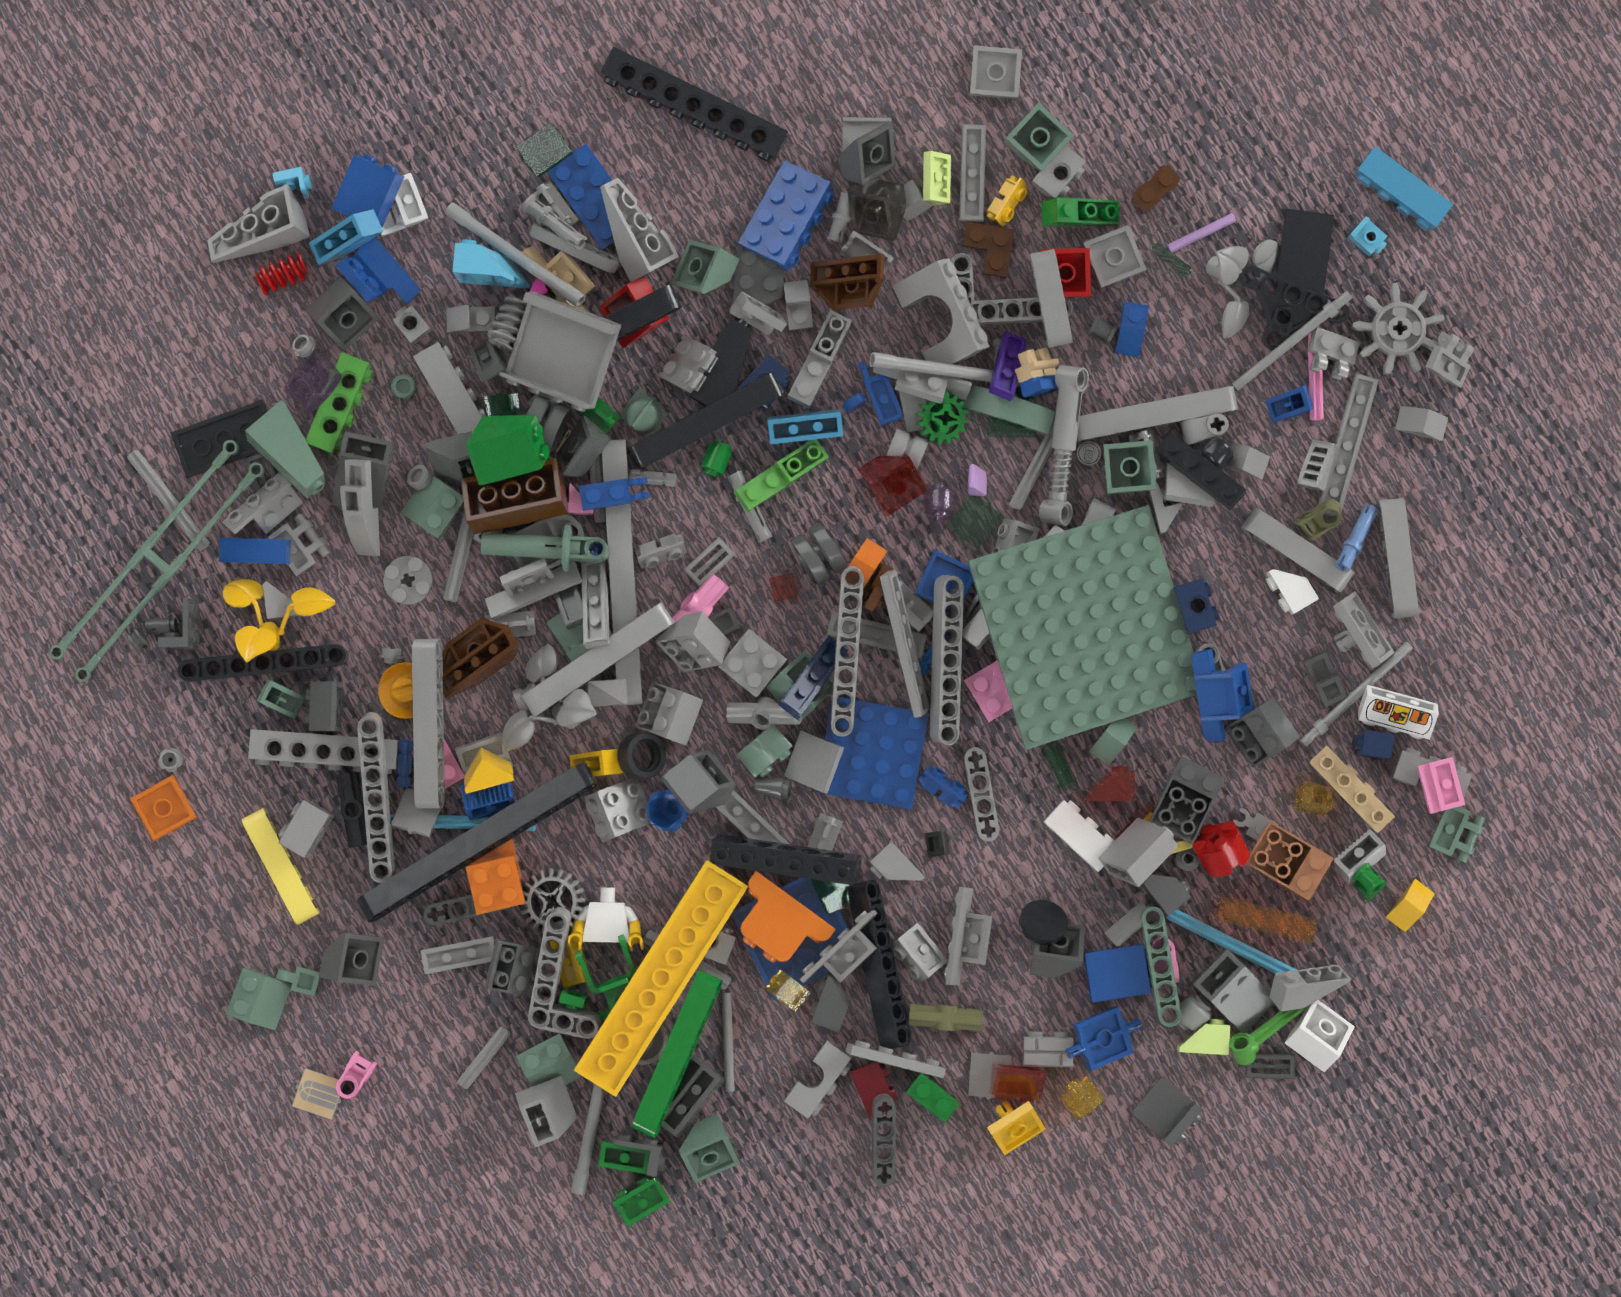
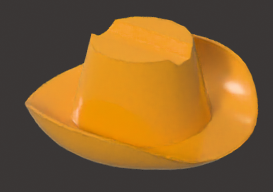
M408 662L398 663L389 667L383 673L378 687V695L382 706L389 714L398 718H413L412 663Z

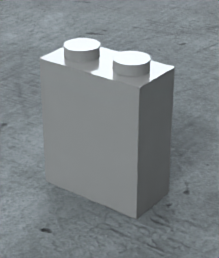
M1137 818L1098 859L1111 876L1139 887L1178 845L1173 839L1174 834L1166 826L1160 827L1155 823H1150L1149 820L1145 821Z

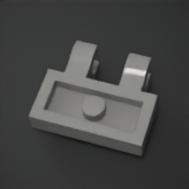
M1316 327L1312 331L1308 352L1314 354L1310 370L1318 373L1320 370L1325 371L1328 366V359L1335 361L1331 378L1341 380L1342 377L1347 378L1349 367L1355 364L1359 342Z
M1441 332L1438 338L1440 346H1434L1425 367L1451 385L1461 388L1471 367L1467 364V361L1472 355L1474 348L1467 343L1465 346L1461 344L1459 337L1454 334L1449 336L1445 332Z

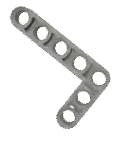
M965 253L953 256L951 263L954 264L958 260H963L968 266L965 271L956 270V275L960 283L966 285L969 289L967 299L971 307L976 311L979 325L1043 322L1042 315L1034 316L1030 312L1032 305H1039L1038 298L974 301L972 260ZM1065 298L1067 313L1069 317V315L1072 312L1073 306L1071 301L1068 298ZM1008 306H1015L1019 314L1016 317H1009L1005 309ZM985 307H990L994 311V316L987 319L982 316L981 310Z
M557 907L550 912L545 921L528 1021L537 1029L590 1039L597 1034L601 1027L602 1020L600 1016L594 1011L580 1008L578 1010H571L565 1008L564 1005L556 1004L571 923L569 911L563 907ZM553 916H560L564 921V925H556L553 922ZM548 940H556L559 943L560 948H551L548 944ZM544 964H552L555 967V972L546 971ZM540 987H547L551 995H543L540 992ZM541 1010L545 1012L547 1018L539 1019L535 1011ZM565 1015L569 1017L571 1023L563 1024L559 1016ZM583 1021H592L595 1028L587 1029Z

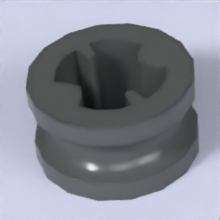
M135 627L133 629L134 632L132 634L128 633L126 636L134 647L141 652L143 650L142 647L144 645L148 646L150 643L140 630Z

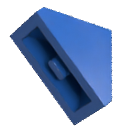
M1306 385L1265 400L1272 423L1308 413L1313 409Z

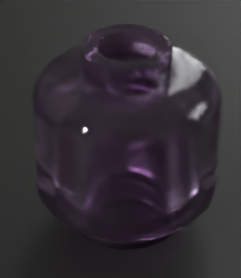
M945 484L932 485V488L924 493L925 514L931 517L933 521L942 522L949 520L950 516L956 512L954 491L947 488Z

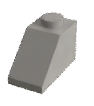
M892 841L870 861L873 865L870 870L879 879L884 876L887 880L922 881L925 878Z

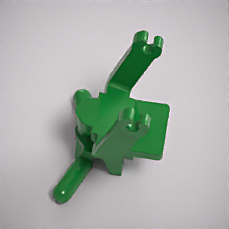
M624 934L618 936V940L631 972L603 981L600 984L595 985L593 983L581 950L575 952L579 966L581 965L590 991L595 994L605 993L610 1008L597 1013L602 1022L605 1021L636 972Z

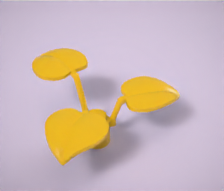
M239 579L225 585L223 590V599L228 605L242 608L252 603L256 611L260 628L245 626L238 630L235 635L237 650L246 662L262 653L277 650L280 647L279 635L284 634V628L292 609L299 616H310L335 605V600L319 589L309 587L297 590L292 594V604L288 605L281 625L278 628L273 622H263L260 608L256 601L264 597L263 586L260 583L250 579Z

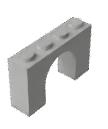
M949 258L932 263L894 284L892 287L902 308L913 306L930 296L939 297L948 305L953 319L950 334L944 341L925 350L923 354L926 361L957 365L990 346L987 342L986 333L979 325L976 311L971 307L967 299L966 289L961 285L956 275V268Z

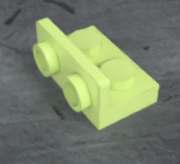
M934 151L924 152L923 201L931 202L933 206L949 204L951 155Z

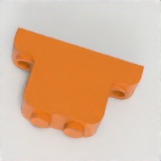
M755 871L750 878L747 892L758 899V902L741 925V932L745 936L742 940L752 948H755L757 945L763 949L762 955L772 963L776 960L781 962L789 960L806 936L819 944L820 941L828 940L836 930L758 871Z

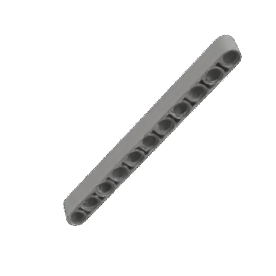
M626 439L610 440L603 449L604 482L626 478L628 480ZM630 504L605 508L609 547L608 558L613 634L637 619L638 616ZM639 648L615 663L616 680L626 679L628 704L618 706L643 704Z

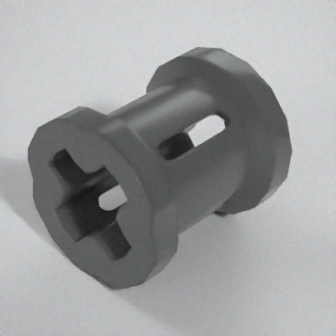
M1097 314L1087 334H1094L1105 340V344L1109 345L1119 326L1107 323Z

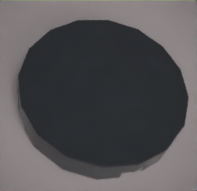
M1035 900L1028 903L1022 909L1019 918V926L1021 925L1024 936L1040 945L1059 942L1065 936L1069 924L1064 910L1054 902L1047 900Z

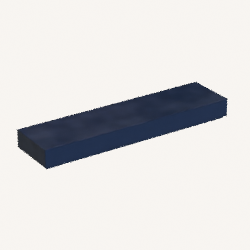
M830 635L825 639L778 704L796 720L803 714L834 671L836 640ZM842 646L840 654L844 657L848 650Z

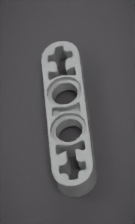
M536 221L529 234L533 238L601 270L616 273L620 263L617 257L588 243L580 250H576L550 228L540 226Z
M973 747L966 751L964 763L977 834L981 840L993 841L999 835V824L987 758L982 749ZM973 751H976L977 755L982 756V760L978 761L979 768L984 766L985 772L978 771L970 774V769H975L974 763L968 760V757L972 756ZM977 775H981L986 779V786L981 790L976 789L972 784L973 778ZM982 799L988 800L991 805L990 811L985 814L977 810V803ZM993 815L994 820H989V825L995 828V832L991 833L990 838H987L986 834L981 833V829L985 828L984 821L979 823L978 817Z

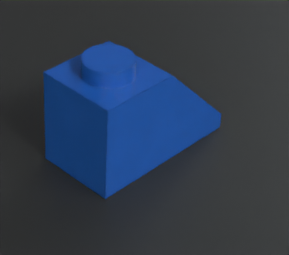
M1124 302L1115 353L1139 357L1149 305Z

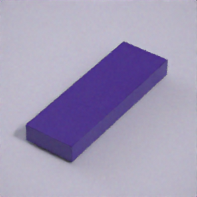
M1008 331L1002 334L989 393L1008 401L1014 398L1018 381L1015 369L1021 367L1018 354L1025 351L1027 339Z

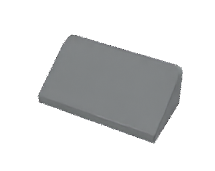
M1142 902L1137 904L1105 932V935L1114 946L1119 947L1142 927L1140 913L1146 907ZM1151 911L1146 915L1147 922L1154 917Z

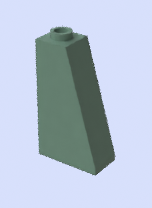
M280 400L245 430L247 441L308 499L312 494L316 495L324 488V472L285 402Z

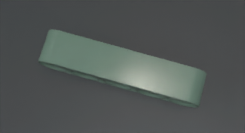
M1149 905L1142 909L1140 920L1158 1020L1167 1027H1173L1180 1022L1181 1011L1163 912L1158 907ZM1149 911L1158 912L1159 918L1157 922L1153 924L1147 923L1146 915ZM1155 935H1160L1163 939L1162 945L1158 948H1153L1150 945V940ZM1165 960L1167 963L1166 970L1156 972L1154 969L1156 961ZM1163 984H1168L1171 987V992L1166 997H1162L1158 993L1159 987ZM1168 1008L1175 1010V1017L1171 1021H1165L1162 1017L1163 1012Z

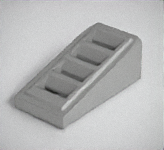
M1312 440L1298 478V485L1309 489L1325 491L1337 444ZM1317 447L1328 449L1326 454L1316 452ZM1315 457L1325 458L1323 462L1314 461ZM1312 466L1321 467L1320 471L1312 470ZM1310 475L1318 476L1317 480L1309 479Z

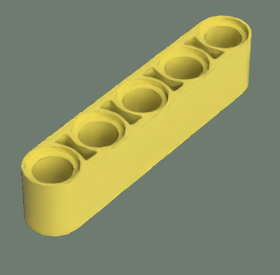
M261 808L243 818L242 823L293 920L299 925L320 914V912L311 901L313 898L307 886L304 887L300 880L302 877L295 865H292L289 859L290 854L286 847L278 843L280 840L277 835L279 834L273 822L268 820L266 816L267 811L265 808Z

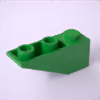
M1057 197L1041 202L1042 227L1120 225L1119 201Z

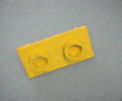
M1013 175L1007 178L998 192L1005 198L1001 200L995 197L987 209L988 214L986 217L991 221L996 220L1001 227H1004L1006 222L1011 221L1018 202L1023 201L1027 195L1028 186L1022 178L1018 179Z

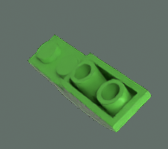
M817 439L810 440L735 490L734 494L748 513L828 459L829 456Z

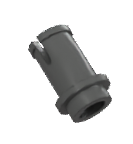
M172 616L162 619L148 618L145 621V629H148L146 633H176L178 630L177 619L172 618Z

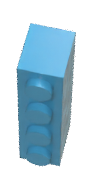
M1377 147L1372 149L1355 172L1358 176L1357 180L1366 187L1371 185L1378 191L1376 194L1386 202L1389 200L1397 205L1396 209L1405 216L1410 214L1417 219L1415 223L1423 230L1427 231L1430 229L1433 231L1453 206L1450 201Z

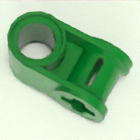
M1369 863L1362 866L1353 875L1354 887L1363 893L1364 899L1368 902L1387 886L1385 880L1376 871L1372 870V866Z

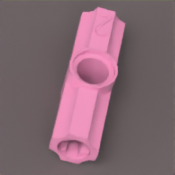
M712 573L696 592L690 593L684 599L680 606L681 609L673 616V620L676 623L684 615L701 611L708 617L713 610V605L729 587Z

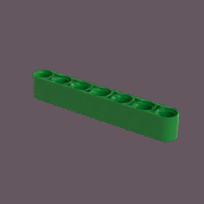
M701 970L696 974L634 1117L632 1129L653 1138L657 1136L719 994L723 980Z

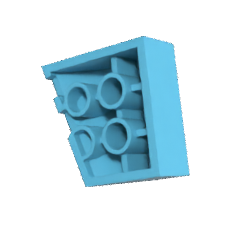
M463 239L461 243H455L453 274L459 283L531 289V283L510 258L482 245H478L474 240Z

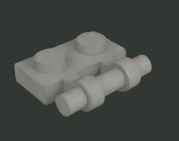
M302 513L294 518L299 525L296 529L293 530L286 523L267 537L268 539L291 540L290 564L287 565L296 577L317 563L312 556L314 552L318 551L322 558L331 553L326 547L327 542L323 537L320 538L312 528L314 526L313 523L307 520ZM304 533L312 543L307 548L299 539V536Z

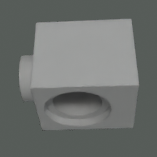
M412 305L408 308L404 306L395 313L396 318L393 319V322L413 346L432 331ZM409 318L417 320V325L412 330L405 328V322Z

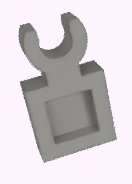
M1239 808L1238 811L1244 814L1245 819L1243 822L1233 819V822L1238 827H1248L1245 834L1258 841L1267 824L1272 820L1259 813H1256L1254 818H1252L1246 809Z

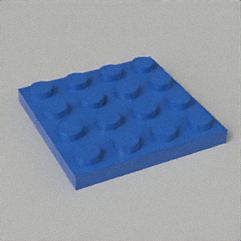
M837 697L836 701L840 706H847L851 699ZM855 700L853 729L849 735L841 737L837 736L831 729L830 707L825 740L844 747L828 795L912 809L929 713L924 714L922 717L914 718L913 711L909 709ZM840 718L835 722L837 730L843 731L848 728L849 722L844 718Z
M799 878L780 888L836 929L828 940L820 941L818 944L806 936L789 960L784 962L776 960L774 963L762 955L764 950L756 945L755 948H752L746 944L773 1000L829 973V970L823 965L808 981L804 983L800 981L805 975L802 970L812 961L816 964L822 958L819 954L828 945L834 947L839 942L837 937L847 928L825 881ZM758 899L731 913L743 938L745 936L741 932V925L758 902Z

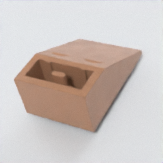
M1269 821L1251 851L1246 864L1300 898L1310 902L1332 866L1334 858Z

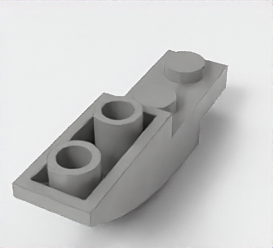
M830 310L787 399L808 409L810 408L852 323L851 319Z
M345 460L346 485L340 486L344 521L350 541L357 555L380 556L378 507H373L371 460Z

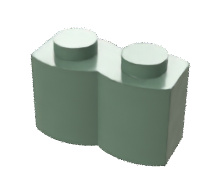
M772 724L770 728L766 729L736 756L755 778L758 775L763 778L773 770L770 766L777 759L782 762L792 754L789 750L792 745L775 724Z

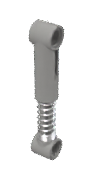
M1061 365L1055 375V383L1059 390L1052 448L1055 449L1053 454L1056 456L1053 459L1055 464L1052 466L1054 472L1051 473L1053 479L1050 480L1052 486H1049L1052 489L1049 492V498L1041 503L1039 509L1041 522L1066 526L1070 523L1073 515L1072 505L1066 500L1068 495L1066 487L1069 486L1067 484V480H1069L1067 475L1070 473L1068 467H1071L1069 460H1072L1070 456H1072L1073 450L1076 451L1082 393L1087 388L1089 382V374L1084 367Z

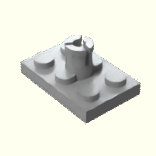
M1356 591L1333 606L1337 619L1344 623L1347 628L1334 636L1335 641H1338L1336 644L1341 651L1346 652L1351 647L1358 645L1362 651V658L1372 668L1380 665L1394 654L1392 647Z

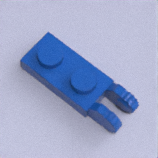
M863 361L859 362L858 366L864 378L863 383L881 427L904 418L889 378L881 374L870 378L866 364Z
M647 477L630 480L626 478L579 486L582 510L587 511L630 504L631 501L650 498L649 492H639L630 495L629 486H640L648 483Z

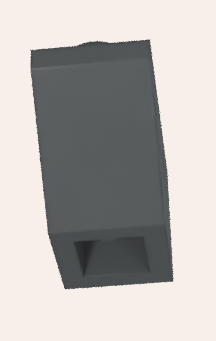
M829 971L827 978H821L817 990L821 992L819 1000H813L809 1013L813 1014L812 1023L839 1032L848 1009L849 1000L839 981Z

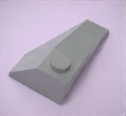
M619 178L600 186L619 261L631 282L679 257L668 235L663 229L658 230L651 222L652 217L648 212L645 214L637 206V199Z
M286 184L265 193L260 197L261 201L252 209L248 207L242 212L244 214L234 223H228L208 239L211 262L216 263L286 247L310 237L306 216L290 186Z

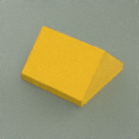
M482 747L464 775L466 794L514 781L512 763Z

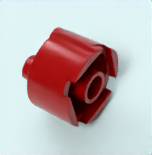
M1233 821L1214 826L1212 824L1204 825L1192 845L1203 869L1211 877H1223L1233 873L1232 868L1238 864L1241 868L1250 856L1248 847Z

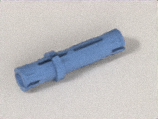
M1364 505L1348 540L1344 541L1342 545L1343 550L1335 563L1336 568L1340 571H1344L1345 568V572H1349L1354 559L1361 553L1362 543L1379 512L1375 506L1370 505L1368 510L1369 505Z

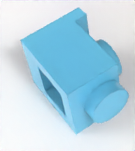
M1367 216L1347 237L1367 256H1370L1373 252L1378 255L1387 245L1384 242L1387 235L1374 225ZM1372 233L1375 237L1374 241H1369L1366 235Z

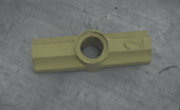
M910 1004L908 1022L912 1026L934 1027L937 1030L956 1031V1029L982 1031L984 1010L965 1009L954 1005L945 1006L942 1004H936V1006Z

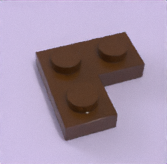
M966 222L963 246L986 250L982 274L1002 278L1007 277L1014 229Z
M879 564L863 593L862 609L865 611L873 612L874 608L878 610L885 597L882 596L884 592L880 576L892 570L886 564Z

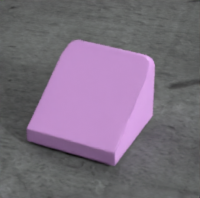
M971 464L968 471V494L972 496H986V472L975 464Z

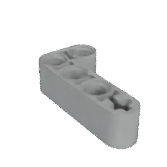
M1050 249L1031 253L1030 260L1044 325L1043 332L1046 337V346L1051 348L1073 343L1055 250Z

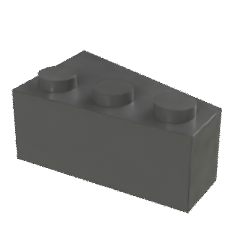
M694 1053L691 1056L662 1124L675 1137H681L725 1081L723 1076Z

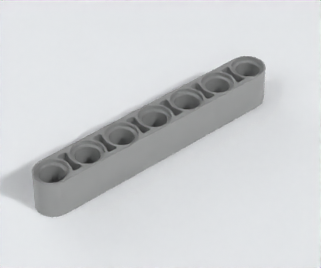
M1234 386L1081 415L1076 443L1086 439L1088 441L1100 439L1107 435L1125 434L1127 431L1150 429L1152 426L1160 425V427L1175 424L1174 422L1212 414H1222L1228 411L1236 412L1238 411Z
M856 566L844 568L840 579L830 723L832 731L841 737L851 733L854 723L864 581L861 570ZM849 571H856L859 574V580L855 584H849L845 580V576ZM849 595L857 598V605L851 609L846 608L843 603L844 599ZM846 620L855 622V630L851 633H845L842 630V624ZM851 645L854 648L853 655L847 658L843 657L840 654L841 647ZM843 669H848L852 672V678L848 682H842L838 678L839 672ZM839 695H849L850 703L847 706L838 705L836 700ZM840 718H844L849 722L848 728L843 731L835 728V722Z
M941 575L936 579L933 606L930 737L933 741L944 745H953L958 740L960 725L964 585L959 577ZM948 581H951L952 589L947 592L946 584ZM948 605H950L951 614L947 617L945 615V609ZM949 629L951 635L949 640L946 641L944 635ZM948 654L950 657V661L948 665L945 666L943 660L944 657ZM948 679L949 686L944 690L943 682ZM947 703L948 711L946 714H943L942 707ZM946 727L948 733L947 736L944 739H942L941 733L942 730Z
M662 602L611 635L609 637L610 645L590 649L521 696L522 700L532 715L536 717L569 693L578 689L673 625L675 621Z
M414 639L412 644L414 801L418 809L443 808L445 784L442 643L440 639Z
M369 712L360 719L357 731L369 871L371 878L375 882L383 883L392 876L395 862L383 722L379 714ZM364 721H373L376 725V729H366V727L364 726ZM366 745H375L378 753L375 755L368 753ZM372 768L378 770L380 777L377 779L370 777L368 770ZM370 794H380L382 802L376 803L372 801ZM372 818H382L384 826L374 825ZM374 842H384L386 849L383 851L378 850ZM376 866H386L388 873L380 874Z

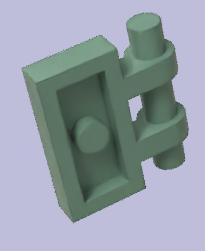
M1461 807L1443 810L1428 847L1452 857L1456 848L1461 851L1457 860L1467 863L1469 856L1474 853L1475 848L1473 846L1478 835L1482 834L1484 829L1482 825L1485 818L1476 815L1473 823L1467 821L1471 811ZM1465 828L1469 830L1465 842L1462 843L1459 841V838Z

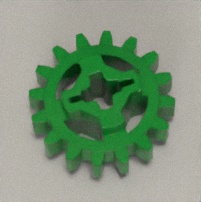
M945 392L941 404L925 399L926 404L919 403L918 406L922 409V412L915 413V415L921 417V421H918L916 426L923 427L920 434H928V441L932 442L935 439L936 444H942L944 440L945 444H951V437L954 440L960 439L958 432L966 431L962 425L963 423H969V420L964 419V415L969 412L961 408L965 404L964 401L956 402L957 395L952 394L949 397V392ZM936 404V408L929 412L932 406ZM951 407L954 408L956 415L951 410ZM943 415L950 418V420L942 421L939 418H934V416ZM928 420L933 425V430L931 429ZM955 424L952 430L948 432V428Z

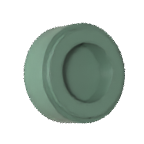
M402 374L393 379L391 389L396 397L408 399L414 395L416 383L409 375Z

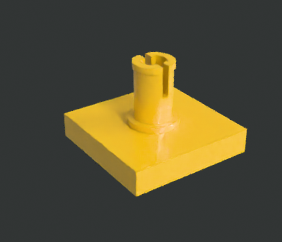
M1029 1101L1015 1110L1011 1107L1010 1102H1002L1007 1110L1006 1113L1000 1104L996 1107V1112L1000 1115L1001 1119L987 1128L1004 1156L1046 1130Z

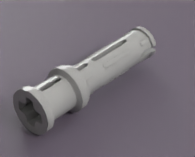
M533 194L524 201L521 211L525 215H530L536 219L538 225L550 228L576 250H580L586 244L587 238L559 218L551 206H545L540 202L538 196Z

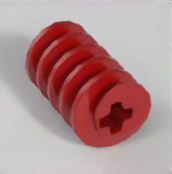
M296 251L295 260L288 254L287 263L278 258V266L269 261L268 270L261 264L259 265L260 273L255 271L256 278L265 296L269 295V287L276 293L278 292V284L283 289H286L287 281L294 286L297 284L296 277L301 282H305L306 273L309 276L307 266L299 251Z

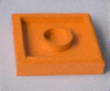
M174 775L130 798L153 842L197 818Z

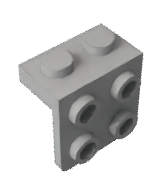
M631 778L584 797L586 809L592 816L596 834L600 837L602 843L650 824L647 814L648 802L638 779Z

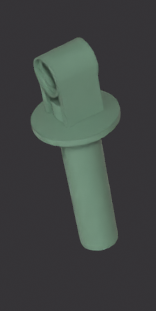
M571 525L565 526L562 537L482 533L481 537L482 555L560 559L564 572L569 571L571 561L600 563L609 556V547L603 539L599 537L573 536ZM594 545H603V551L600 555L594 556L591 554V549Z

